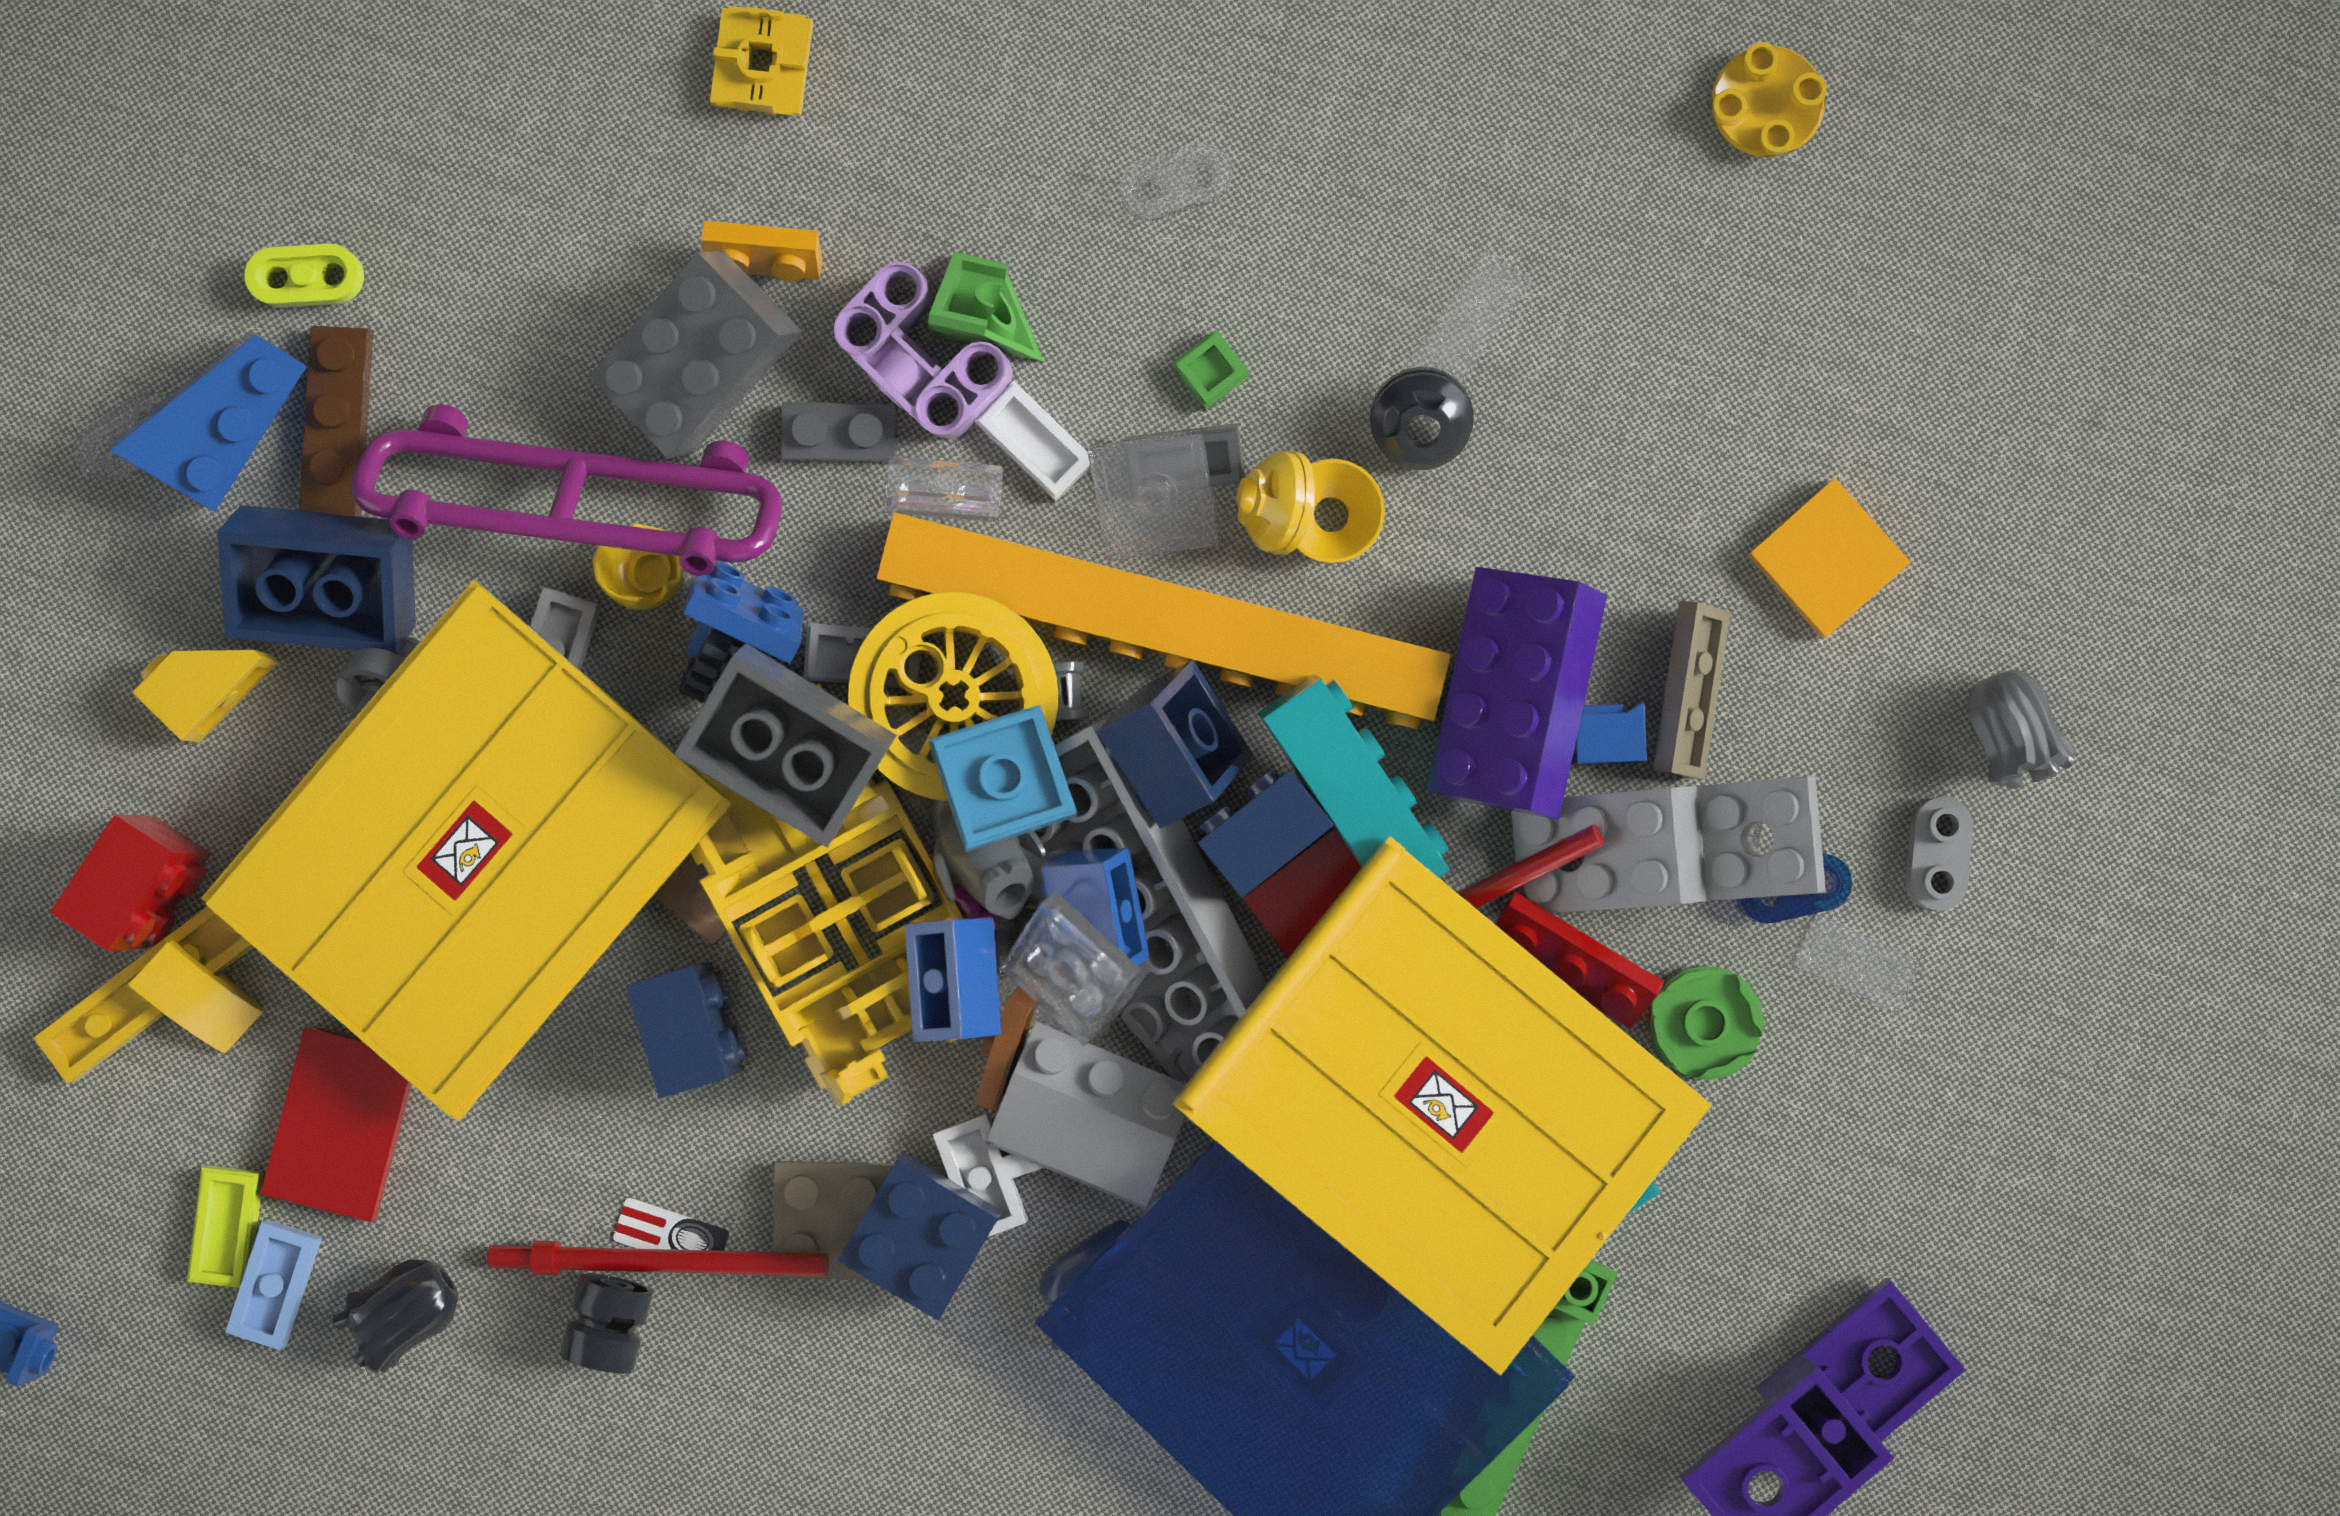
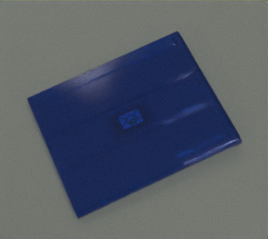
M1216 1140L1035 1320V1324L1233 1516H1437L1570 1386L1569 1383L1575 1378V1375L1534 1335L1530 1337L1500 1376Z

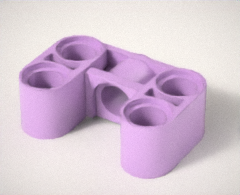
M899 261L889 263L880 269L840 311L834 324L835 338L841 348L868 373L869 379L902 410L905 409L923 428L939 438H958L975 424L974 421L1011 384L1013 375L1011 363L999 348L991 343L979 341L970 343L963 348L942 369L906 334L931 305L933 295L931 285L925 276L909 263ZM901 278L914 279L917 286L914 298L904 305L893 304L890 298L893 284ZM866 318L874 319L877 326L874 340L866 346H855L851 339V331L855 323ZM980 357H994L999 367L995 379L984 385L974 384L970 375L973 363ZM944 397L955 398L959 408L956 419L946 426L935 425L931 416L932 407L935 402Z

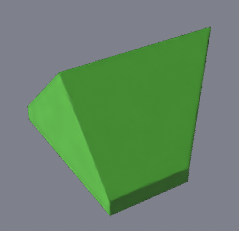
M953 252L929 313L928 324L934 337L964 345L979 341L987 342L999 348L1004 354L1044 362L1008 276L1009 264Z

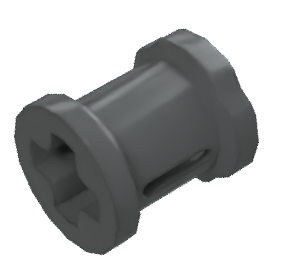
M1084 662L1053 663L1058 685V710L1055 723L1089 719V710L1084 709L1082 706L1080 674L1085 671Z

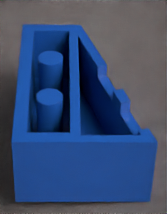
M250 331L195 374L191 380L171 396L152 408L142 419L108 443L109 451L215 512L307 366Z

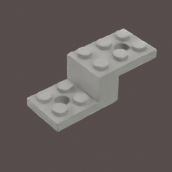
M1815 776L1564 797L1559 820L1511 811L1516 862L1592 824L1598 827L1603 836L1604 845L1585 854L1583 862L1578 869L1571 870L1566 865H1563L1518 887L1520 895L1552 914L1826 892ZM1758 822L1766 824L1773 833V846L1765 855H1759L1754 852L1748 841L1750 829Z

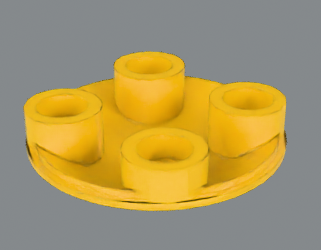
M1758 42L1751 45L1748 50L1732 58L1717 76L1711 95L1713 119L1721 135L1732 146L1746 154L1757 157L1786 155L1806 144L1820 126L1825 111L1827 85L1824 78L1818 74L1813 65L1800 54L1784 47L1773 46L1767 42Z

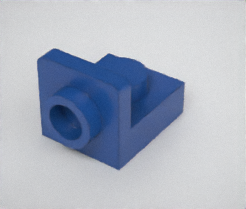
M0 1301V1371L8 1373L6 1383L18 1387L38 1378V1376H43L51 1366L57 1352V1344L52 1341L59 1324Z

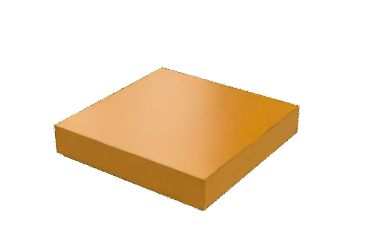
M1836 478L1830 480L1747 554L1822 639L1827 638L1911 563Z

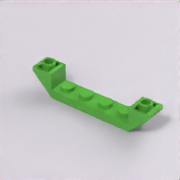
M1591 1260L1501 1376L1494 1372L1437 1494L1430 1516H1496L1586 1322L1594 1326L1618 1274L1616 1271Z

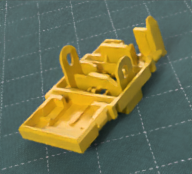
M820 683L817 684V685H815V686L819 687L820 689H822ZM690 765L733 802L690 852L696 865L703 864L708 876L700 879L698 882L703 891L707 893L711 905L777 1025L781 1027L786 1036L785 1039L788 1045L793 1047L798 1043L802 1044L805 1052L808 1054V1057L804 1060L820 1089L827 1088L836 1107L838 1105L842 1106L851 1101L854 1096L888 1078V1074L881 1063L886 1059L881 1050L876 1049L912 1029L905 925L877 940L876 943L882 954L869 960L846 916L860 909L870 929L873 932H878L930 904L934 900V894L902 839L889 843L841 871V877L852 897L839 904L815 860L828 854L832 864L835 866L902 829L943 903L907 924L960 920L963 917L955 902L948 901L944 896L933 872V862L886 779L875 784L871 777L827 848ZM804 866L828 910L815 917L805 898L797 894L742 924L739 927V932L771 988H778L833 956L834 951L823 932L824 928L833 923H836L859 967L847 973L844 965L839 961L773 998L731 922L798 886L799 884L792 872ZM958 1039L945 1040V1041H946V1043H952V1042H954V1041H956V1040H958Z

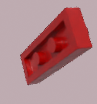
M1517 892L1513 894L1493 922L1592 1006L1629 1029L1635 1025L1660 992L1663 980Z

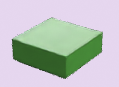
M1214 330L1171 363L1173 370L1205 411L1251 376V373L1217 330Z

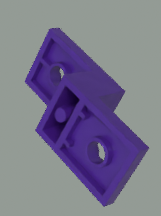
M1885 1278L1759 1384L1755 1389L1766 1403L1679 1477L1711 1516H1827L1894 1459L1882 1441L1966 1369L1894 1283ZM1878 1346H1891L1896 1353L1894 1369L1883 1376L1872 1375L1867 1362L1869 1354ZM1770 1471L1775 1473L1779 1479L1777 1494L1765 1502L1753 1500L1749 1495L1750 1480L1759 1472Z

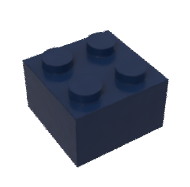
M1194 660L1140 687L1097 731L1104 741V747L1108 756L1120 766L1135 789L1139 804L1151 814L1159 828L1214 802L1253 756L1250 748Z
M1272 769L1245 790L1244 793L1251 800L1235 814L1226 805L1199 827L1206 837L1197 844L1240 898H1243L1334 826L1291 770L1282 777H1279Z
M712 962L692 965L626 985L659 1099L720 1081L744 1071L741 1060L748 1058L746 1041L739 1025L731 1027L725 1008L726 1004L732 1003L729 984L722 970L714 971Z
M903 1152L895 1161L837 1261L939 1321L1000 1217L1002 1210Z

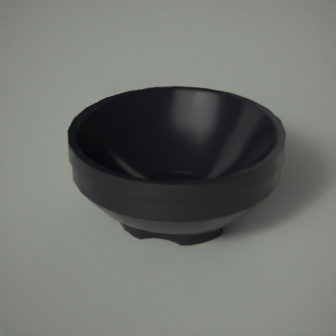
M1414 367L1392 375L1381 385L1370 407L1372 436L1380 451L1397 465L1412 470L1434 469L1451 462L1462 452L1468 443L1473 429V407L1465 387L1452 375L1433 367ZM1420 415H1428L1435 418L1440 425L1437 437L1429 443L1412 441L1406 434L1407 424L1412 418Z

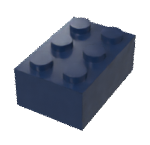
M240 505L217 531L225 638L347 650L378 648L397 654L416 626L412 539L403 538L394 533L389 525L390 519Z

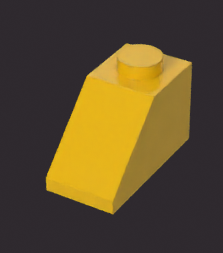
M256 650L172 651L169 655L166 653L159 655L144 668L141 673V678L144 681L132 693L180 740L200 743L279 661L272 654Z

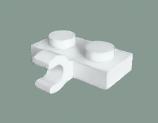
M988 1112L939 1130L933 1134L948 1178L1002 1210L1000 1217L989 1236L1025 1224L1028 1221L1013 1178L1044 1167L1011 1153L1004 1155L1003 1150L987 1144L986 1140L993 1125Z

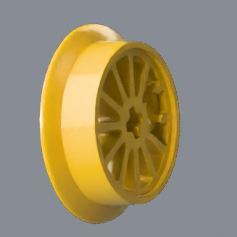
M941 592L921 596L906 602L887 614L875 625L862 643L853 663L848 687V703L851 708L897 735L877 768L902 788L920 796L943 801L948 800L936 764L926 759L930 751L929 740L938 736L942 726H947L949 733L958 731V725H963L964 728L974 726L971 720L973 716L984 722L999 717L981 709L979 703L1017 701L1019 703V711L1040 705L1051 736L1058 710V685L1054 665L1045 645L1034 629L1022 617L1005 605L987 597L965 592ZM938 632L943 633L945 657L939 648L931 643L923 642L921 638ZM954 632L967 633L977 637V642L962 671L955 670ZM989 643L1004 656L1005 660L978 678L973 679L969 674L984 645ZM912 654H924L933 658L937 666L934 680L927 684H917L906 676L904 663ZM1008 668L1013 670L1019 688L1018 691L980 692L979 686ZM887 674H894L899 686L912 696L887 697L883 692ZM958 684L966 691L961 700L967 707L962 711L954 706L947 712L939 705L944 696L938 688L944 685L951 690ZM924 705L926 707L924 712L897 729L890 727L884 710L886 706ZM932 718L935 723L918 755H915L898 738L927 719Z

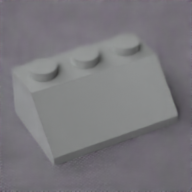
M1035 1022L986 1143L1137 1207L1146 1209L1185 1118V1115L1174 1107L1172 1103L1186 1084L1044 1024Z

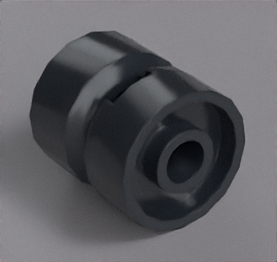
M593 1273L580 1275L572 1305L579 1316L578 1319L567 1324L560 1356L570 1363L597 1371L620 1374L631 1373L634 1370L642 1340L635 1333V1328L646 1323L654 1291L643 1284L619 1277Z

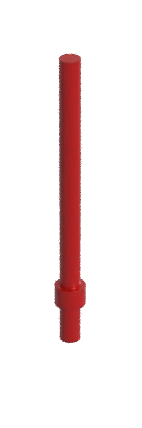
M535 1240L532 1246L491 1245L487 1255L489 1268L531 1269L533 1275L553 1276L559 1275L561 1270L826 1277L829 1271L828 1253L562 1247L560 1241Z

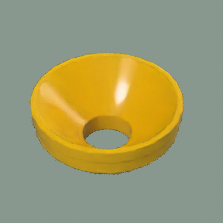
M1275 451L1259 462L1255 468H1252L1247 477L1241 479L1236 495L1238 503L1237 518L1245 526L1247 533L1259 549L1276 555H1288L1301 543L1311 520L1315 496V481L1309 459L1303 453L1297 451Z
M1327 459L1312 463L1315 481L1313 511L1307 531L1296 549L1304 556L1317 562L1334 564L1355 559L1373 545L1383 527L1385 505L1380 487L1367 471L1352 462ZM1334 499L1344 504L1348 512V520L1341 530L1328 532L1318 527L1314 519V510L1321 501Z

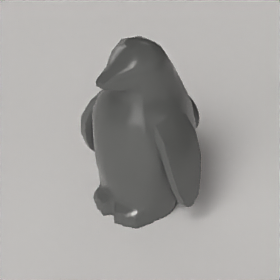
M931 799L928 805V817L934 826L936 835L933 850V872L948 901L955 900V890L952 884L953 878L989 912L1006 919H1014L1020 913L1035 886V879L1029 861L1022 848L1039 858L1046 855L1043 844L1036 833L1031 831L965 853L948 801Z

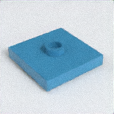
M1040 705L929 740V746L965 853L1076 817L1077 811Z

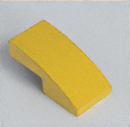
M173 939L168 941L128 984L145 1000L178 1025L224 1054L265 1011L223 973L215 976Z

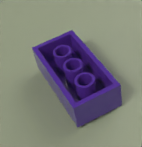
M1475 567L1428 792L1457 801L1559 820L1607 594L1580 581Z

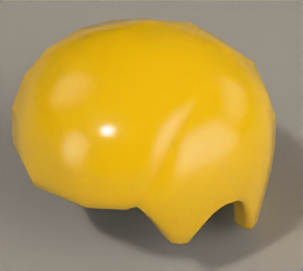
M633 523L631 525L632 527L663 530L647 525L643 526L642 524ZM597 546L592 558L596 583L615 603L631 610L654 609L668 602L680 591L687 573L679 565L680 556Z

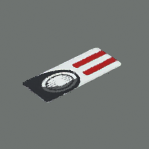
M627 1198L613 1239L616 1242L638 1249L724 1251L729 1231L648 1203Z

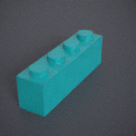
M1312 675L1257 713L1314 799L1333 823V827L1361 868L1386 838L1391 836L1438 878L1450 871V868L1441 857V855L1449 851L1446 843L1430 822L1421 827L1409 809L1417 804L1415 797L1399 775L1392 779L1387 777L1377 762L1385 756V753L1366 727L1359 732L1356 731L1345 714L1353 709V706L1334 679L1325 685L1320 677Z

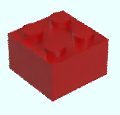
M114 814L49 913L107 951L146 949L151 944L155 946L167 936L173 927L175 917L171 914L182 897L187 898L191 896L203 882L207 873V869L203 865L211 853L155 816Z

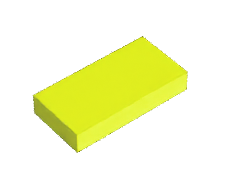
M209 1165L201 1167L187 1282L240 1288L256 1240L264 1172Z

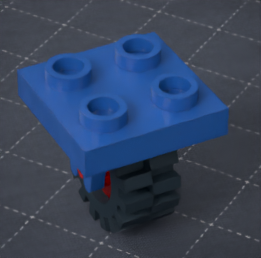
M715 561L713 571L710 574L691 576L683 614L698 620L686 645L685 654L690 656L687 664L688 667L683 673L678 692L701 703L706 702L732 656L746 643L763 654L766 652L790 664L801 642L803 608L796 605L797 600L779 588L767 586L764 590L745 581V575L741 571L720 561Z

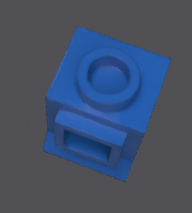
M1645 703L1632 706L1625 712H1623V704L1583 706L1571 765L1622 764L1647 761Z

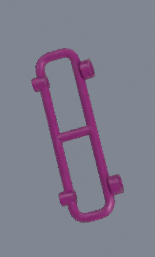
M444 404L429 406L424 411L418 431L393 430L371 440L362 452L352 477L351 493L356 504L368 514L390 519V528L394 533L403 538H420L424 534L427 524L675 555L680 556V567L685 572L695 576L710 574L713 571L715 561L745 562L760 556L770 548L775 539L782 513V497L775 485L761 476L746 473L749 457L741 446L730 441L718 440L709 443L704 449L700 467L465 437L469 426L467 418L458 409ZM399 452L563 472L549 516L432 501L428 495L418 490H405L398 497L384 495L374 489L386 458ZM586 475L753 497L759 502L753 531L749 536L741 539L720 538L716 532L706 527H693L687 533H678L573 519Z

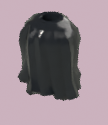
M409 1259L394 1266L381 1278L363 1290L348 1293L344 1311L333 1315L332 1320L338 1329L347 1326L360 1342L357 1349L359 1352L353 1356L358 1365L366 1367L375 1374H378L380 1371L385 1373L389 1367L396 1366L406 1351L418 1343L441 1333L453 1320L459 1298L452 1279L439 1264L429 1260Z

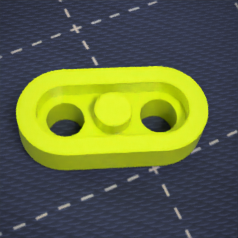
M314 244L264 248L256 252L249 259L244 277L249 292L256 299L271 307L284 308L346 303L353 299L361 290L364 282V271L358 258L346 248L337 244ZM335 268H343V280L337 285H330L328 282L329 273ZM279 271H286L288 277L286 284L281 288L274 289L272 286L273 276Z

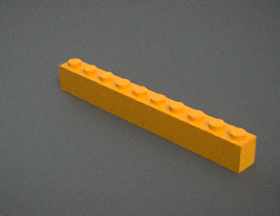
M895 512L893 513L876 578L881 584L890 586L888 596L908 602L923 595L941 592L977 594L1010 608L1031 627L1033 623L1055 628L1053 638L1086 646L1088 637L1110 642L1108 652L1135 660H1142L1143 652L1146 651L1165 656L1164 666L1170 669H1176L1194 660L1197 667L1200 665L1220 670L1219 680L1225 683L1251 689L1254 679L1275 684L1274 694L1280 697L1312 675L1320 677L1325 685L1334 679L1353 706V709L1346 714L1363 717L1364 709L1369 708L1387 713L1385 723L1418 731L1420 722L1428 724L1434 722L1451 654Z

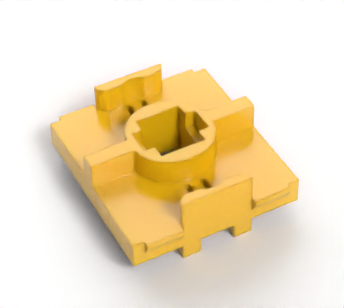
M735 6L722 8L717 47H714L713 52L715 66L710 96L711 105L738 109L743 112L751 110L766 112L767 115L776 116L777 114L801 117L813 29L812 19L806 18V15L786 13L785 15L784 11ZM754 51H772L773 57L772 64L769 66V72L751 70Z

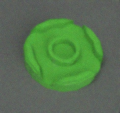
M1705 965L1682 969L1665 980L1658 996L1650 1005L1647 1020L1651 1044L1663 1062L1684 1076L1703 1080L1731 1076L1747 1065L1756 1052L1755 1049L1759 1045L1765 1023L1760 1000L1745 980L1726 969Z

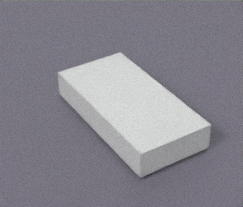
M1015 381L974 421L1055 502L1095 463V459Z

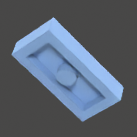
M271 1220L261 1222L225 1333L278 1350L287 1347L322 1237Z

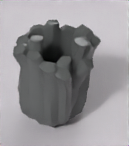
M2012 669L1983 679L1975 685L1968 702L1969 717L1990 762L1989 783L1996 786L2005 785L2008 789H2018L2024 786L2021 779L2024 770H2028L2034 783L2059 773V766L2068 769L2073 765L2075 761V747L2066 740L2057 728L2052 718L2047 695L2039 682L2022 670Z

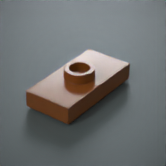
M1020 983L1006 1001L1001 1017L1002 1035L985 1036L980 1055L987 1057L988 1061L977 1092L975 1104L993 1110L1002 1102L1027 1039L1041 995L1039 994V989Z

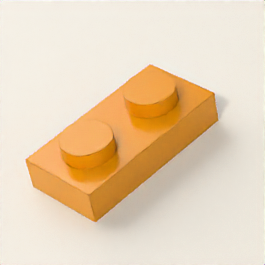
M704 221L701 237L703 252L725 251L746 274L774 276L788 282H796L802 279L820 280L822 254L818 231Z

